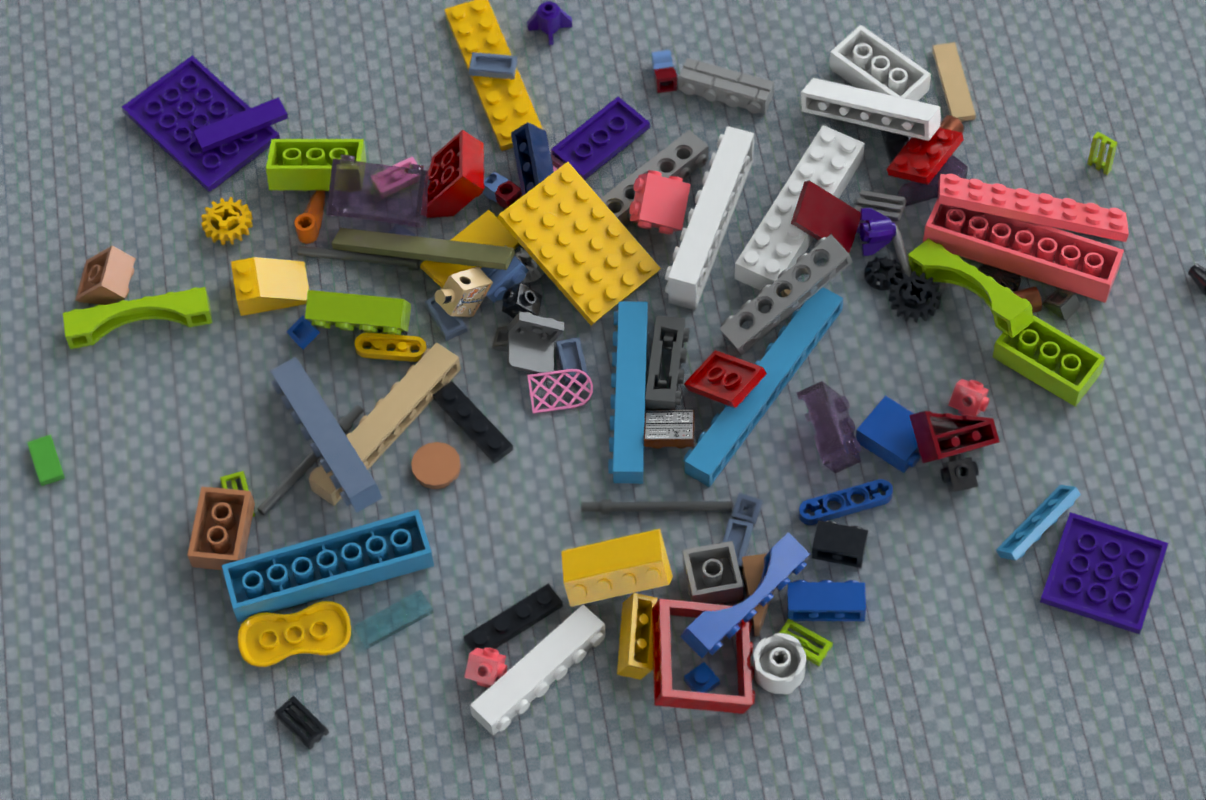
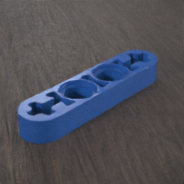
M879 479L805 500L799 507V519L806 525L818 524V520L828 521L885 505L892 499L893 486L887 480ZM881 488L883 492L886 491L885 495L882 496L881 493H877V489ZM868 491H870V496L872 495V500L869 499ZM855 494H860L865 500L857 504L852 502L851 497ZM830 501H837L841 507L838 510H830L827 504ZM806 509H810L812 512H814V516H810L809 513H806Z

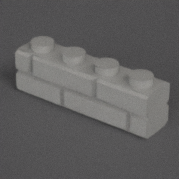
M687 58L678 78V90H681L686 95L695 94L702 96L708 101L717 100L724 102L729 107H742L754 114L759 112L766 114L774 95V82Z

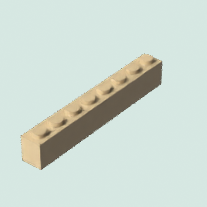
M436 342L432 348L425 350L417 364L410 366L402 380L394 383L384 399L381 398L368 416L365 415L360 420L355 430L346 435L367 470L433 400V394L447 385L461 370L459 357ZM322 465L316 467L309 477L311 490L335 506L342 498L340 493L343 491L341 488L336 490L330 479V476L333 475L331 471L326 473Z

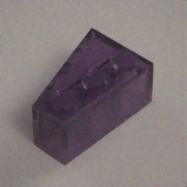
M823 381L797 392L798 399L805 401L809 412L804 414L807 422L812 421L816 430V435L813 438L823 465L834 473H838L860 463L859 452H861V447L857 439H855L854 431L856 428L849 416L850 404L847 398L840 395Z

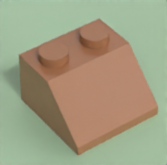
M110 246L86 260L75 300L80 303L100 305L113 304L124 300L129 293L128 285L134 274L133 266L136 258L114 246Z

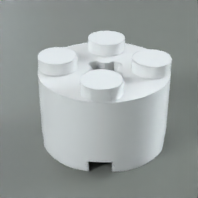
M777 633L774 636L762 639L754 651L753 667L755 682L768 692L785 695L791 694L802 683L805 676L806 654L801 643L795 637L784 633Z

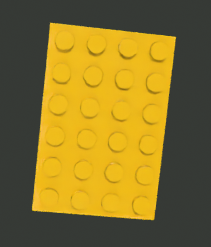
M566 162L497 217L591 326L616 307L619 301L622 302L661 270L660 266L569 162Z

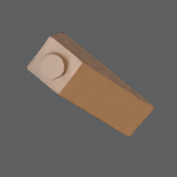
M766 554L742 557V574L747 598L755 592L760 583ZM771 600L764 607L759 604L755 608L757 613L752 618L754 637L760 635Z

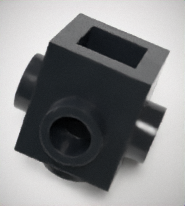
M519 283L505 291L502 312L511 316L512 319L519 312H530L533 315L539 316L542 295L533 291L527 285Z
M962 453L949 456V462L942 463L943 468L940 469L941 478L944 484L947 483L949 492L978 487L976 476L979 475L977 463L972 461V457L964 458Z

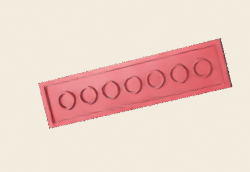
M940 174L938 203L1122 242H1126L1129 235L1126 212L1118 208L1107 209L1099 207L1094 203H1078L1070 198H1054L1046 193H1030L1026 189H1011L998 183L993 185L987 184L979 179H963L955 174Z

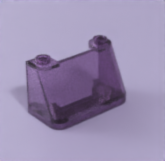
M342 154L340 159L333 158L326 215L395 223L418 228L426 227L428 171L424 170V165L410 164V168L367 163L354 161L355 156Z

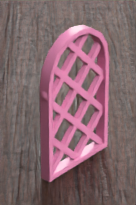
M579 369L527 375L533 414L574 409L585 405L593 394L591 378ZM569 372H577L574 377L568 374ZM554 374H561L557 380L550 376ZM580 374L587 378L584 384L576 380ZM564 375L571 379L567 387L559 382ZM544 376L540 382L533 378ZM547 377L554 382L550 389L542 385ZM531 380L537 384L533 392L531 387ZM574 382L581 387L576 394L569 390ZM588 383H590V389L586 387ZM556 385L564 389L560 396L552 392ZM540 387L547 391L542 399L535 394ZM583 389L590 393L586 400L579 397ZM566 392L574 396L569 404L561 399ZM549 394L557 399L552 406L545 402ZM533 397L540 401L536 407H534ZM576 399L582 402L576 405H572ZM559 401L566 405L562 407H555ZM542 403L548 407V409L538 410Z

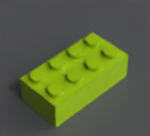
M271 139L266 165L269 190H362L367 161L364 139Z
M308 290L305 319L310 321L311 325L316 326V328L330 329L331 325H335V328H340L339 330L354 331V327H358L359 330H363L366 333H378L379 329L387 334L401 335L402 332L409 331L411 303L400 298Z
M1034 315V321L1014 338L1004 332L999 336L994 345L992 356L994 359L1075 407L1102 373L1105 362L1104 356Z

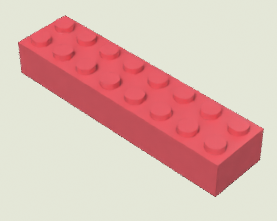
M938 199L925 225L923 242L929 238L936 244H941L952 254L1104 303L1108 299L1124 253L1123 249L1057 228L938 203Z

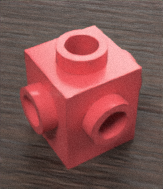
M961 379L955 385L948 406L957 409L958 413L963 416H977L981 411L985 412L989 404L990 398L987 397L989 389L984 388V385L976 380L967 381Z
M476 648L469 653L464 678L477 681L476 684L479 686L491 687L507 672V665H505L506 656L499 654V651L493 648Z

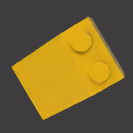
M259 257L231 261L236 300L241 316L306 304L309 284L304 261Z

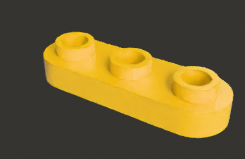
M362 333L357 336L354 343L356 353L360 357L370 359L418 362L425 350H427L426 342L418 336Z

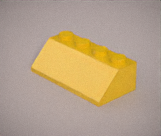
M660 528L561 551L563 582L570 607L667 586L673 578Z

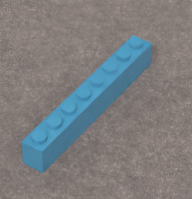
M619 301L618 311H614V325H618V331H613V346H617V352H612V367H616V373L611 374V388H616V393L611 394V409H615V416H610V430H614V437H609V452H613V459L608 460V474H613V483L643 484L648 302Z

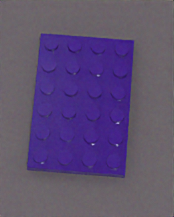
M193 55L122 106L123 112L208 192H211L270 147L271 139H280L279 133L271 126L202 152L194 136V130L250 109V107Z

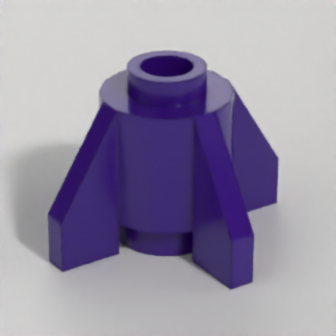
M550 1L539 5L537 11L527 21L528 31H535L540 28L543 33L548 34L549 45H554L553 34L558 31L560 26L561 28L572 27V18L556 3Z
M860 208L861 220L865 222L860 223L857 233L860 234L862 242L867 241V243L862 244V256L874 255L896 236V226L894 222H891L890 218L874 209Z

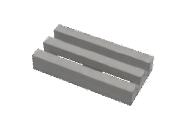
M864 190L860 191L861 197L857 200L856 210L861 212L860 208L864 206L876 207L881 210H894L897 213L875 211L885 215L892 221L900 222L907 202L905 197Z

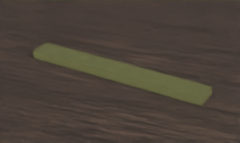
M340 228L331 243L335 250L502 270L508 269L515 255L514 248L349 228Z

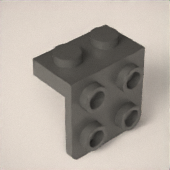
M519 312L508 325L507 365L510 368L534 374L554 371V341L564 331V322L550 317L536 316L530 312Z

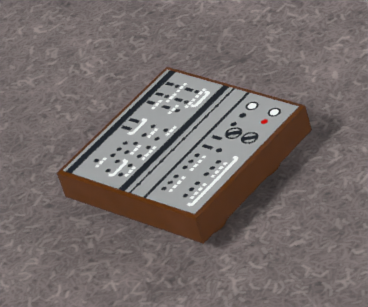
M645 410L644 447H652L654 449L662 447H677L680 449L694 447L695 410Z

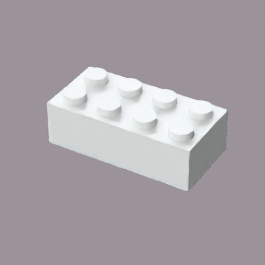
M862 25L857 27L830 52L829 69L856 88L914 101L920 100L929 91L931 78L929 72Z

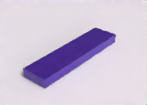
M277 97L193 132L202 152H205L288 119V114L280 98Z

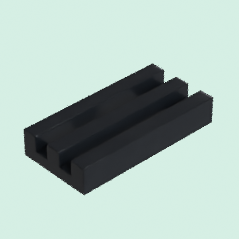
M294 695L274 712L275 716L309 750L314 747L313 744L315 742L318 743L323 735L326 736L329 733L328 728ZM294 705L319 730L315 732L290 706ZM283 713L289 714L311 738L308 739Z

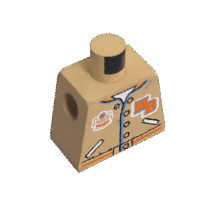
M479 267L461 271L448 277L443 288L435 292V300L450 316L474 317L493 282Z

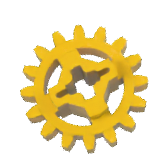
M222 197L218 204L212 201L213 207H205L206 214L201 215L203 221L201 225L206 237H211L213 243L220 240L221 245H224L226 241H230L231 245H233L234 239L242 241V234L249 235L248 228L253 227V217L248 205H243L240 199L234 202L233 197H230L228 201H224Z

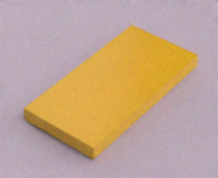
M487 210L451 239L452 241L507 246L514 248V250L520 245L490 210ZM427 260L423 261L420 265V268L441 288H443L450 275L477 267Z

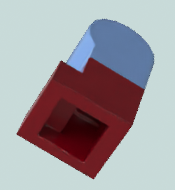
M670 50L651 52L657 93L677 91L676 70H674ZM672 81L671 84L667 86H663L660 84V82Z
M493 172L484 180L485 188L483 194L502 206L504 210L522 197L519 186L496 172Z

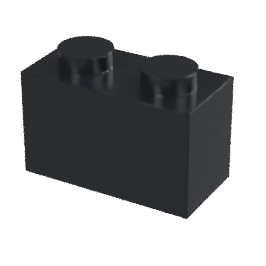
M818 520L812 546V559L862 568L868 530L856 525L845 526L830 520Z

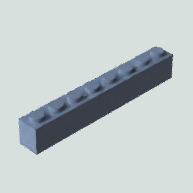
M294 357L271 370L275 379L271 381L272 386L277 394H283L280 398L286 409L292 408L293 411L290 414L296 425L302 424L303 427L300 428V431L305 440H312L313 443L309 445L316 457L321 455L323 458L319 461L325 472L329 473L331 471L333 474L330 476V479L336 490L342 489L343 492L340 493V496L346 506L351 504L357 513L382 499L383 497L376 482L298 359Z

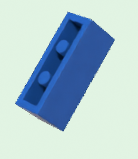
M796 580L788 583L787 616L793 621H865V582H858L856 580L833 582L830 580L807 582L805 580Z

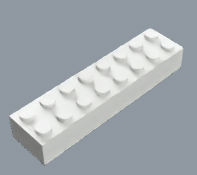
M822 125L736 261V280L761 290L767 284L771 285L774 283L783 270L790 269L796 264L797 259L807 251L814 239L791 224L804 182L810 180L835 197L840 198L863 160L864 142Z
M727 126L724 135L720 134L717 142L718 151L712 154L710 160L711 169L709 172L706 171L703 177L702 184L704 187L697 192L695 198L696 207L695 209L691 208L688 215L689 225L687 228L684 227L681 233L680 241L682 243L680 247L675 248L673 254L674 263L672 266H668L665 280H668L665 293H668V303L692 310L697 309L753 163L754 133Z

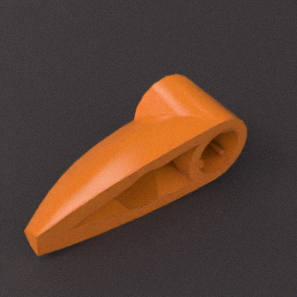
M316 190L303 214H300L295 219L294 225L298 240L301 243L310 244L318 238L324 212L325 190Z

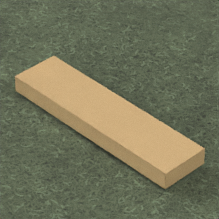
M955 42L933 45L932 51L950 115L958 118L961 122L975 120V110Z

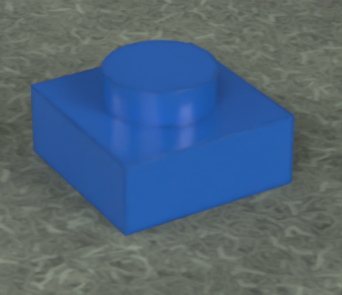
M304 315L286 331L303 350L320 333L315 326L311 325L310 321L305 319Z
M702 662L684 675V681L693 692L709 693L720 685V679L705 662Z

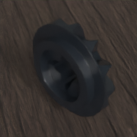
M876 256L874 260L868 261L867 266L864 268L866 282L878 290H890V286L894 285L896 278L902 280L901 265L897 264L896 259L891 260L887 256L884 258ZM880 267L883 268L884 271H888L887 278L883 275V273H879Z

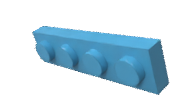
M1059 485L996 549L1000 558L1016 561L1023 557L1026 550L1034 542H1037L1050 526L1058 521V518L1065 510L1073 506L1074 501L1081 495L1077 487Z

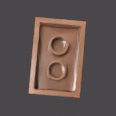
M201 486L187 554L193 568L223 570L222 565L245 559L255 507L251 491Z

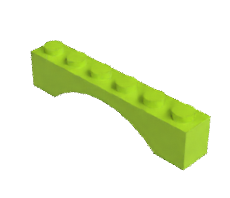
M928 238L908 254L912 272L915 271L917 276L920 277L922 273H925V279L927 280L933 277V282L950 283L964 287L983 299L992 312L995 327L1010 337L1014 338L1034 321L1033 308L1027 299L1020 298L1008 287H1003L991 276H986L980 272L974 265H969L958 255L947 251L941 244H936Z
M194 287L185 291L168 292L163 295L145 296L141 299L122 300L118 303L96 305L91 308L73 309L69 312H63L65 337L70 349L94 345L112 330L139 320H169L187 327L213 323L206 287Z

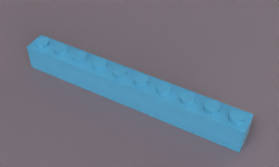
M823 287L808 299L800 309L798 308L793 312L791 322L781 328L775 343L771 342L768 345L762 360L755 362L756 365L763 367L767 374L736 408L725 405L721 414L717 413L712 419L709 430L701 433L696 447L686 453L683 462H685V473L708 487L713 484L842 312V297Z

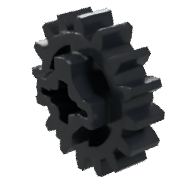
M913 271L910 277L903 273L902 280L899 278L895 279L894 285L890 286L888 301L892 302L891 310L898 309L897 317L903 314L905 315V321H908L911 317L917 323L919 317L927 321L928 314L931 316L935 315L936 309L940 307L942 293L938 292L939 284L932 285L933 277L927 280L925 279V273H922L919 277ZM904 288L905 291L899 296L900 291ZM931 297L930 303L926 306L925 303L928 301V298Z

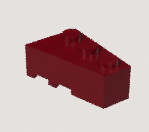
M922 411L909 415L923 463L1000 442L993 418L969 415L960 416L952 415L951 413H932V411Z

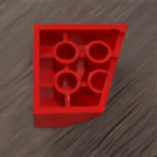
M461 130L432 156L427 176L430 184L427 190L423 192L421 199L425 203L424 207L418 210L417 217H454L475 197H479L483 193L485 188L484 143L466 131Z

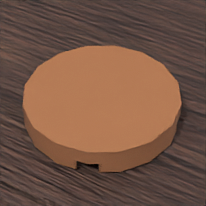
M441 442L428 443L420 447L413 455L411 462L414 478L422 486L430 489H441L449 486L454 479L456 480L459 477L461 470L460 457L455 448Z

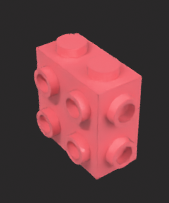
M648 170L647 173L638 175V178L635 180L634 201H632L629 209L631 214L630 221L638 223L637 226L640 228L651 229L655 227L659 228L660 233L672 235L673 232L680 231L683 228L691 184L683 182V178L669 176V178L661 176V172Z

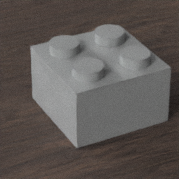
M733 541L682 550V564L691 602L720 604L743 600V583Z

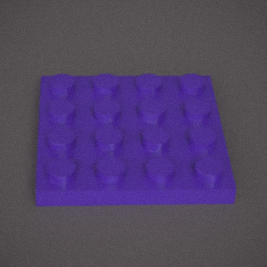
M1070 512L1040 602L1140 635L1169 543Z

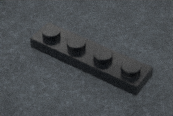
M453 381L433 394L435 402L494 464L514 450L510 441Z
M548 583L464 635V642L471 651L476 648L496 649L563 607V602Z

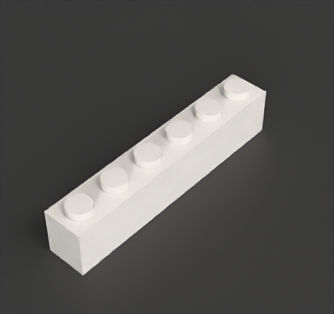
M812 78L801 91L802 112L927 141L932 138L941 126L940 106Z
M583 604L470 704L472 716L493 736L498 731H504L517 714H523L529 708L530 702L547 692L550 684L555 680L562 679L570 666L581 662L589 649L593 646L597 647L602 643L606 635L605 624Z

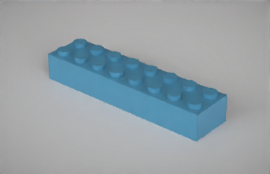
M418 509L222 565L233 611L237 622H241L257 613L276 612L434 566V562Z

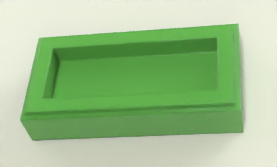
M51 434L27 442L41 486L65 479Z

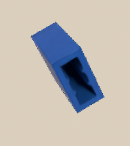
M885 395L857 428L855 442L903 473L909 467L913 468L920 459L919 448L909 416L914 413Z

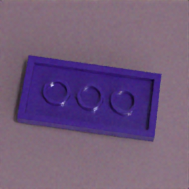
M617 96L551 149V154L564 164L569 162L578 174L586 180L650 129V122Z

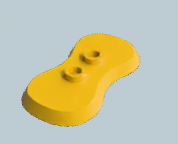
M333 601L317 602L299 612L291 614L257 613L245 619L238 630V648L245 662L257 667L274 665L295 654L331 655L342 650L348 644L351 636L350 618L345 608Z

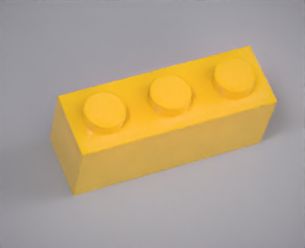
M633 593L622 603L617 675L641 680L653 670L652 608L658 598Z

